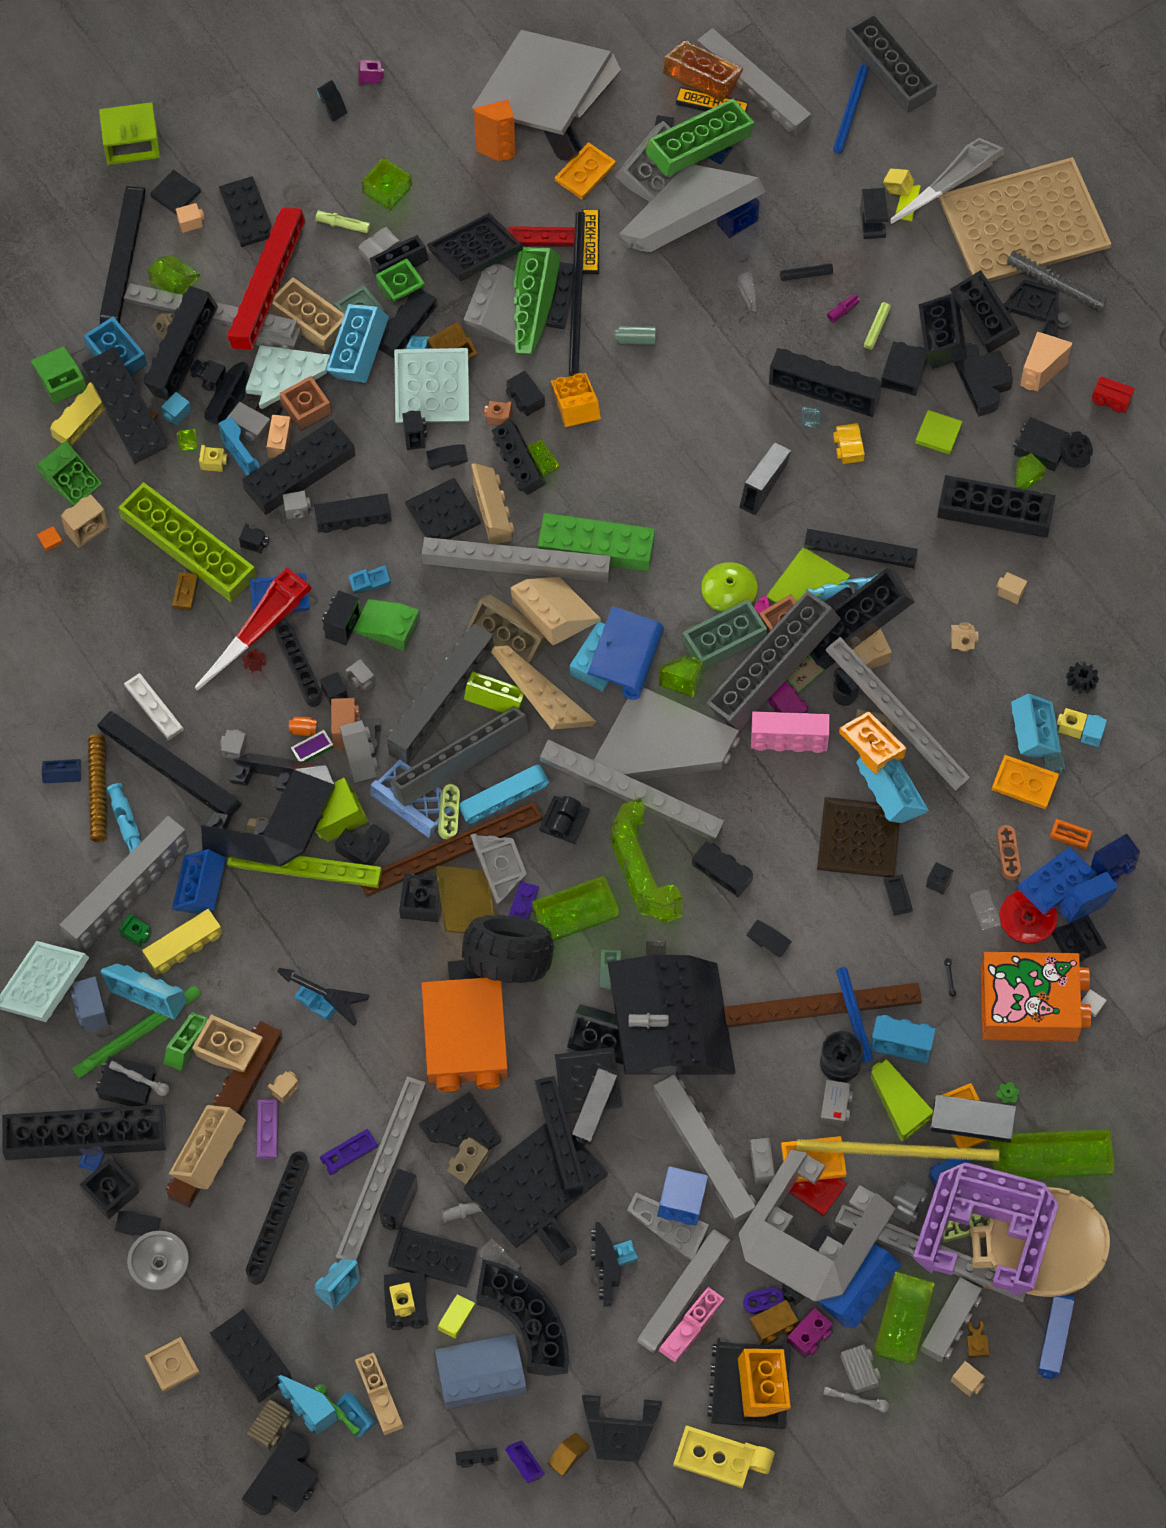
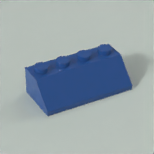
M874 1244L844 1294L817 1302L843 1327L856 1328L902 1264L888 1251Z

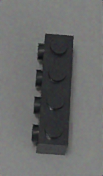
M509 419L492 429L491 431L494 435L492 439L497 447L500 446L502 450L500 455L505 462H508L509 466L507 469L512 477L515 476L517 480L515 485L520 492L524 491L529 495L544 486L546 482L517 425Z

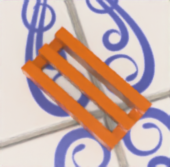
M1056 819L1050 838L1087 850L1093 831ZM1060 826V827H1062V828H1065V829H1068V830H1071V831H1074V832L1083 834V835L1087 836V838L1082 837V836H1080V835H1077V834H1075V833H1073V832H1070V831H1065V830L1059 829V828H1057V827Z

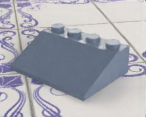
M515 1334L435 1349L446 1409L527 1394Z

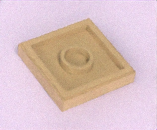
M181 1337L144 1356L163 1393L200 1374Z

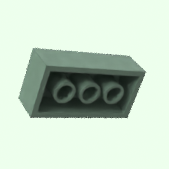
M747 599L682 633V643L702 672L761 642L767 635V627Z

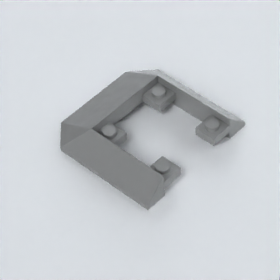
M791 1149L739 1232L745 1262L810 1300L817 1302L844 1294L896 1209L879 1194H875L859 1185L849 1204L864 1213L847 1241L842 1245L827 1236L817 1252L785 1233L794 1217L779 1207L799 1176L816 1184L826 1167L824 1164L809 1157L807 1153Z

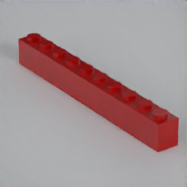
M282 207L279 215L276 216V222L274 227L271 228L269 239L265 242V248L260 254L258 265L255 266L253 277L249 280L248 289L244 292L243 301L239 304L237 315L233 318L232 327L227 333V340L230 341L232 349L253 350L306 222L302 209Z

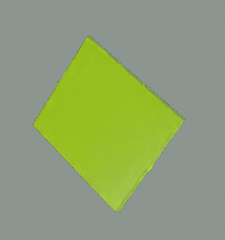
M803 547L767 594V598L773 603H777L791 594L797 602L805 594L806 589H817L827 584L840 585L839 583L848 580L850 575Z

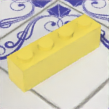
M91 382L86 390L76 397L75 402L64 410L63 415L52 423L50 427L52 437L60 443L67 441L72 446L105 411Z
M209 909L143 949V956L156 975L166 973L170 970L171 966L177 962H183L191 953L199 952L210 941L218 940L221 934H223L221 926Z

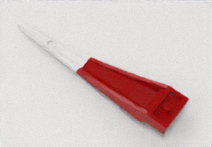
M288 568L281 572L272 581L265 595L237 636L195 686L196 690L203 687L300 604L299 601L312 590L311 586Z

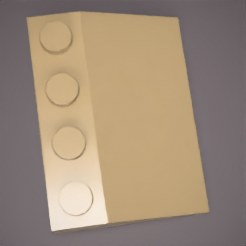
M560 577L526 579L510 587L513 605L553 646L601 621L600 617Z

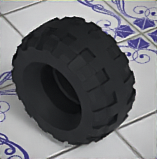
M485 915L475 918L470 922L469 927L465 929L462 957L468 970L478 976L506 983L534 982L543 978L550 969L554 943L551 932L540 923L516 916Z

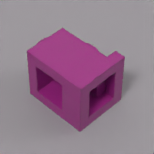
M360 60L358 70L359 85H362L363 82L380 83V80L384 79V68H381V61Z

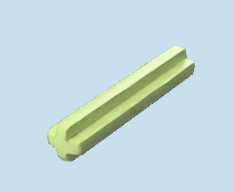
M881 303L864 342V348L869 350L874 348L890 311V304Z

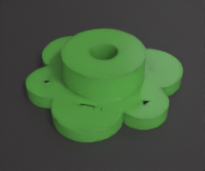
M1014 1083L1000 1084L999 1090L996 1092L997 1098L1002 1099V1102L1005 1104L1008 1102L1015 1103L1018 1099L1019 1090L1015 1088Z

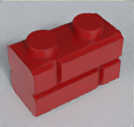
M1100 376L1091 401H1094L1098 406L1105 405L1110 407L1115 412L1126 413L1133 398L1135 388Z

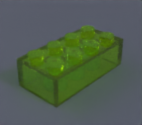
M604 875L531 902L536 922L542 924L551 932L553 941L619 918V908Z
M895 1272L873 1355L913 1366L935 1283Z

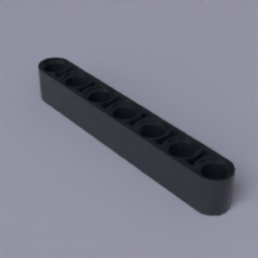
M297 1151L290 1156L246 1266L247 1278L252 1284L258 1285L264 1281L307 1174L309 1164L307 1156L303 1152ZM297 1160L304 1161L301 1166H296L294 1163ZM290 1178L297 1179L294 1184H288L287 1181ZM284 1196H288L290 1198L289 1201L285 1203L280 1202V1199ZM277 1214L283 1216L279 1221L272 1219ZM268 1233L275 1234V1237L272 1239L265 1238ZM261 1251L268 1252V1255L266 1257H258V1254ZM253 1270L261 1271L258 1276L250 1275Z

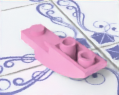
M708 1287L685 1314L680 1324L661 1345L659 1351L676 1363L704 1330L725 1298Z

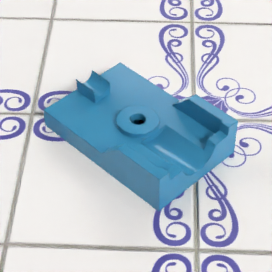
M229 417L220 422L219 429L222 442L246 476L258 469L259 462L256 458L251 457L239 440L241 429L234 419Z

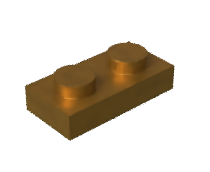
M179 572L172 603L173 609L192 610L198 574Z

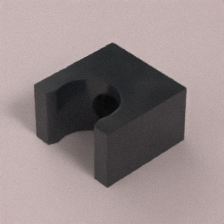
M885 188L862 189L860 212L863 239L886 238L885 222H888Z

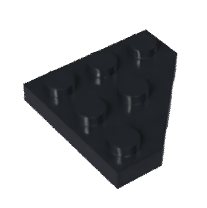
M470 1092L419 1123L428 1140L434 1143L440 1142L459 1147L464 1139L467 1140L470 1137L490 1150L502 1142V1139Z

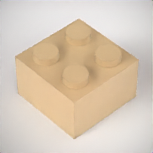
M91 494L88 497L82 498L72 508L66 509L61 515L65 533L78 548L109 527L105 510Z

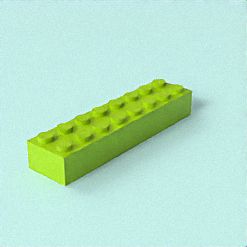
M144 482L118 507L120 517L190 572L198 574V578L229 602H232L250 584V579L256 578L253 565Z

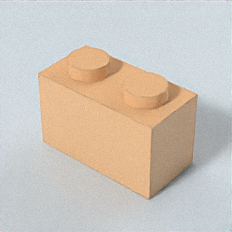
M272 415L266 446L268 458H275L289 448L292 431L291 417Z

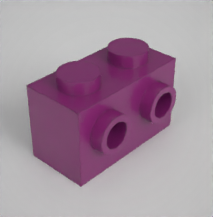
M814 1308L787 1337V1343L791 1344V1347L804 1358L809 1354L812 1356L819 1349L818 1344L822 1340L826 1341L832 1335L833 1323Z

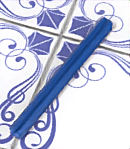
M859 65L833 147L835 153L841 154L843 152L869 67L867 65Z

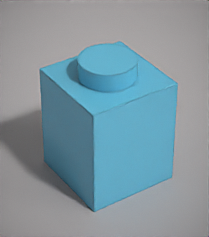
M177 392L161 407L163 418L176 426L191 412L190 402Z
M1088 714L1081 743L1099 747L1107 719H1103L1099 715Z

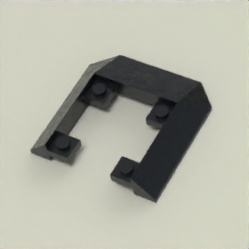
M253 753L233 759L236 765L228 779L232 784L247 786L253 773L276 776L279 778L275 788L283 793L270 821L258 820L252 834L228 830L227 827L231 821L229 815L213 812L207 825H201L202 851L209 849L224 857L280 867L305 853L335 789V783L328 767L322 764Z

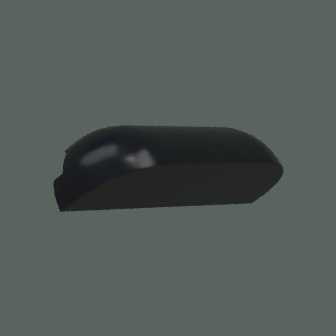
M571 123L563 135L543 130L555 155L560 160H572L579 155L582 145Z
M245 362L237 363L224 375L206 408L204 416L208 422L219 424L224 421L237 404L242 401L249 380L247 370L249 367Z

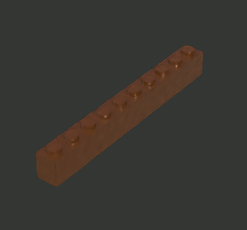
M262 1021L259 1022L258 1026H254L251 1031L262 1036L263 1040L245 1072L232 1069L230 1077L227 1076L223 1082L222 1092L218 1093L213 1101L214 1106L230 1107L239 1115L243 1112L283 1038L281 1030ZM177 1178L171 1179L166 1187L169 1199L191 1208L201 1189Z

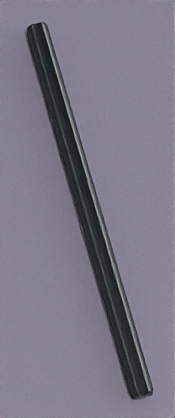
M579 211L575 214L569 354L570 376L579 373L585 213Z

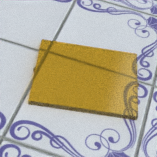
M445 866L435 867L445 932L464 934L465 929L469 927L470 922L475 918L485 915L494 916L490 887L482 870Z

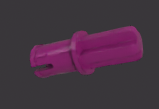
M854 294L845 301L839 302L838 306L827 313V318L834 323L844 314L847 315L849 310L860 302L858 296Z

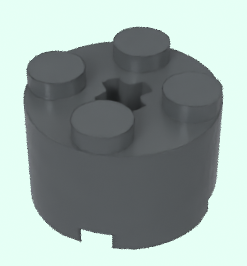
M904 1178L902 1181L905 1184L904 1187L899 1186L891 1203L896 1209L891 1217L910 1225V1223L915 1224L920 1214L917 1209L919 1205L924 1206L928 1193H926V1188Z

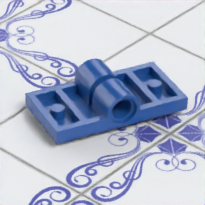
M1068 847L1019 883L1017 889L1045 915L1062 903L1071 888L1094 878L1097 873L1076 852Z

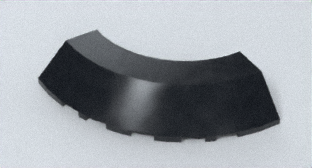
M483 1259L476 1296L477 1305L500 1313L516 1327L527 1350V1373L544 1376L568 1374L569 1349L566 1332L557 1309L545 1295L544 1291L522 1273H518L506 1265Z

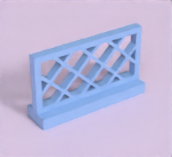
M399 759L378 781L375 780L371 784L370 795L430 838L439 825V818L433 822L428 818V814H439V796L442 789L439 787L433 789L436 797H426V795H423V798H418L407 806L402 805L394 798L392 788H387L383 785L385 781H390L396 777V770L399 767L405 771L411 768ZM424 802V809L417 810L413 807V803ZM426 802H437L438 808L427 809ZM445 808L444 812L447 816H449L453 812V810L451 808Z

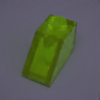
M1032 453L1026 457L1022 456L1017 461L1014 488L1027 490L1044 477L1046 467Z

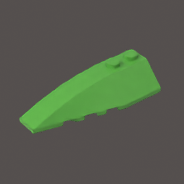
M523 247V250L518 252L513 279V288H515L514 304L516 305V314H514V321L516 322L515 353L517 354L534 353L548 317L561 254L551 248Z

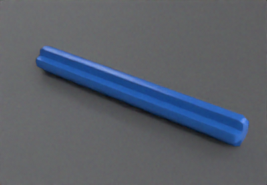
M846 967L837 969V976L854 1035L860 1039L863 1045L862 1062L867 1063L873 1060V1056Z

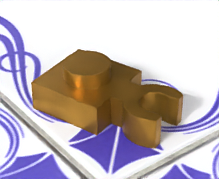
M982 1321L979 1322V1329H974L972 1322L968 1324V1331L972 1334V1336L966 1337L968 1358L989 1357L988 1336L981 1335L984 1328Z

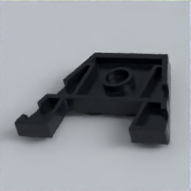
M1024 279L1003 305L1009 314L1013 312L1046 322L1042 333L1057 338L1059 289Z
M582 1395V1402L596 1458L639 1462L662 1408V1401L644 1400L642 1421L601 1418L599 1417L601 1396Z

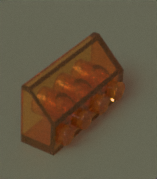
M683 40L665 56L663 74L722 102L732 93L743 71V67Z

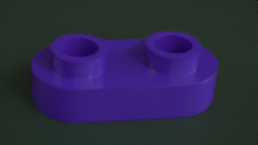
M778 1288L763 1289L748 1293L744 1298L743 1307L750 1314H758L783 1302L784 1297ZM775 1297L777 1301L771 1302L769 1299ZM756 1302L757 1306L751 1307L750 1303Z

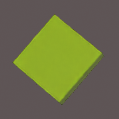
M928 410L915 443L950 455L963 421Z

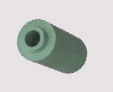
M619 326V330H615V341H619V344L655 345V326Z

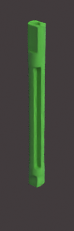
M195 985L184 992L187 1000L184 1007L202 995ZM154 1011L72 1068V1071L77 1078H81L107 1061L109 1056L113 1057L169 1017Z

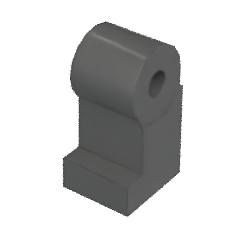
M361 718L364 727L368 726L371 738H368V742H372L374 753L371 755L374 756L378 752L376 732H381V718Z

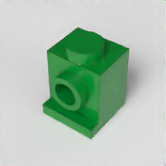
M132 914L128 915L119 928L120 935L138 947H141L143 943H147L151 937L150 926L133 917Z

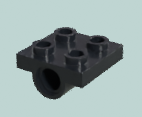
M554 795L539 831L576 844L589 815L590 808L581 806V803L575 798L569 796L560 798Z

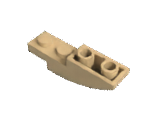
M371 1353L356 1359L357 1368L383 1434L387 1435L404 1428L375 1354Z

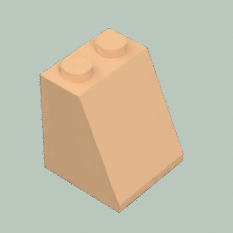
M1037 332L1023 368L1020 386L1027 390L1038 392L1068 364L1072 342Z

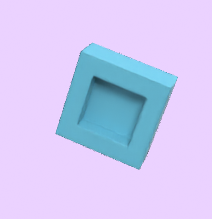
M631 1240L613 1246L619 1267L638 1261Z

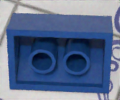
M209 849L185 855L172 909L200 914L207 909L210 912H214L226 858Z

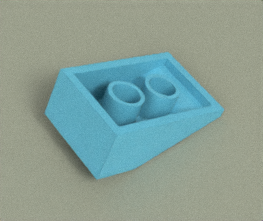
M341 1259L339 1263L335 1262L330 1267L329 1273L325 1278L321 1277L316 1282L315 1294L333 1310L361 1281L358 1262L351 1259Z

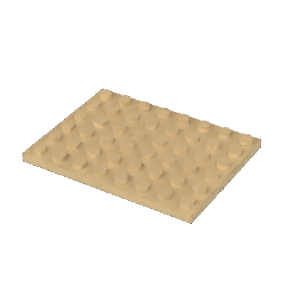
M1073 157L949 191L938 197L970 275L972 276L981 270L989 282L1022 273V270L1018 271L1016 267L1012 268L1011 264L1007 265V260L1014 250L1017 254L1021 253V256L1025 255L1027 259L1031 258V261L1035 260L1036 264L1040 263L1044 267L1111 248L1110 239Z

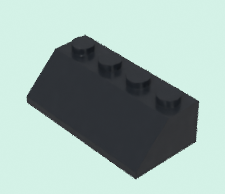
M580 1004L574 1015L567 1048L576 1051H587L614 1047L616 1063L623 1065L616 1014Z

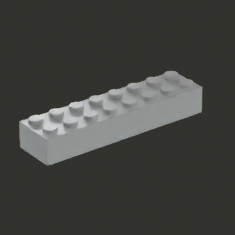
M167 816L62 921L60 928L64 939L79 952L91 948L94 940L98 936H102L107 931V927L112 922H116L120 918L121 913L125 909H129L133 905L134 900L139 895H143L152 882L159 879L161 872L165 868L171 867L175 858L187 850L189 844L185 829L171 817Z

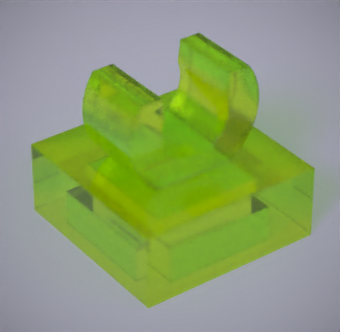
M196 429L177 431L179 450L198 448Z

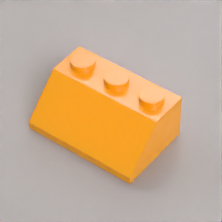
M744 1349L738 1357L744 1417H764L790 1409L784 1349Z

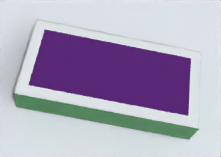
M323 730L291 747V751L297 761L307 762L334 747Z

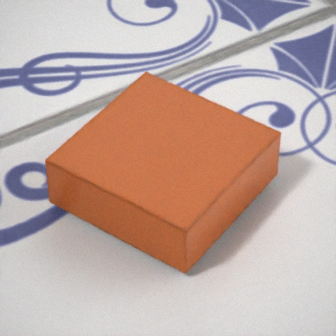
M54 526L37 534L39 541L46 551L63 543Z

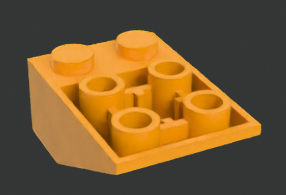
M577 373L574 376L560 377L551 381L560 416L565 427L601 419L598 399L586 373Z

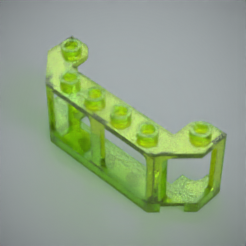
M641 798L622 804L611 826V847L638 912L643 915H650L657 918V921L666 923L682 917L683 898L676 886L666 885L657 888L636 838L638 837L637 826L639 824L640 826L644 825L642 817L645 813V807Z

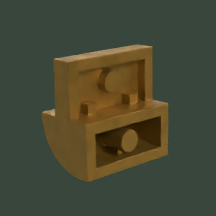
M455 322L426 340L431 349L468 348V359L478 353L459 322Z

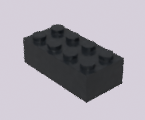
M981 270L950 288L960 309L988 353L1020 335L1017 325Z
M954 294L918 304L925 355L932 369L966 359L967 352L961 312Z
M244 1309L210 1332L215 1345L258 1403L280 1389L278 1386L280 1384L278 1376L282 1375L292 1380L290 1371Z

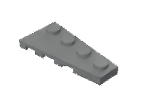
M635 1192L627 1212L691 1261L701 1246L709 1224L698 1220L696 1226L686 1225L682 1222L657 1217L660 1203Z

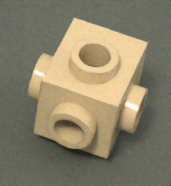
M970 623L951 625V648L960 651L974 649L975 643H978V631H975L974 625Z

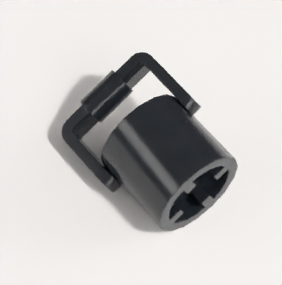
M839 667L834 673L833 698L839 705L849 706L856 701L859 686Z

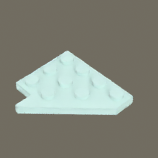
M260 345L246 386V393L261 395L259 407L263 409L280 400V392L310 376L316 380L325 375L330 355Z

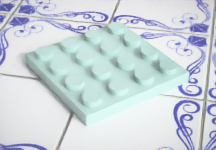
M468 348L394 350L396 423H403L402 413L412 410L421 411V417H425L426 423L469 422Z
M36 941L1 992L0 1010L47 1022L59 1002L62 1001L69 987L74 983L79 972L84 968L89 957L82 952Z

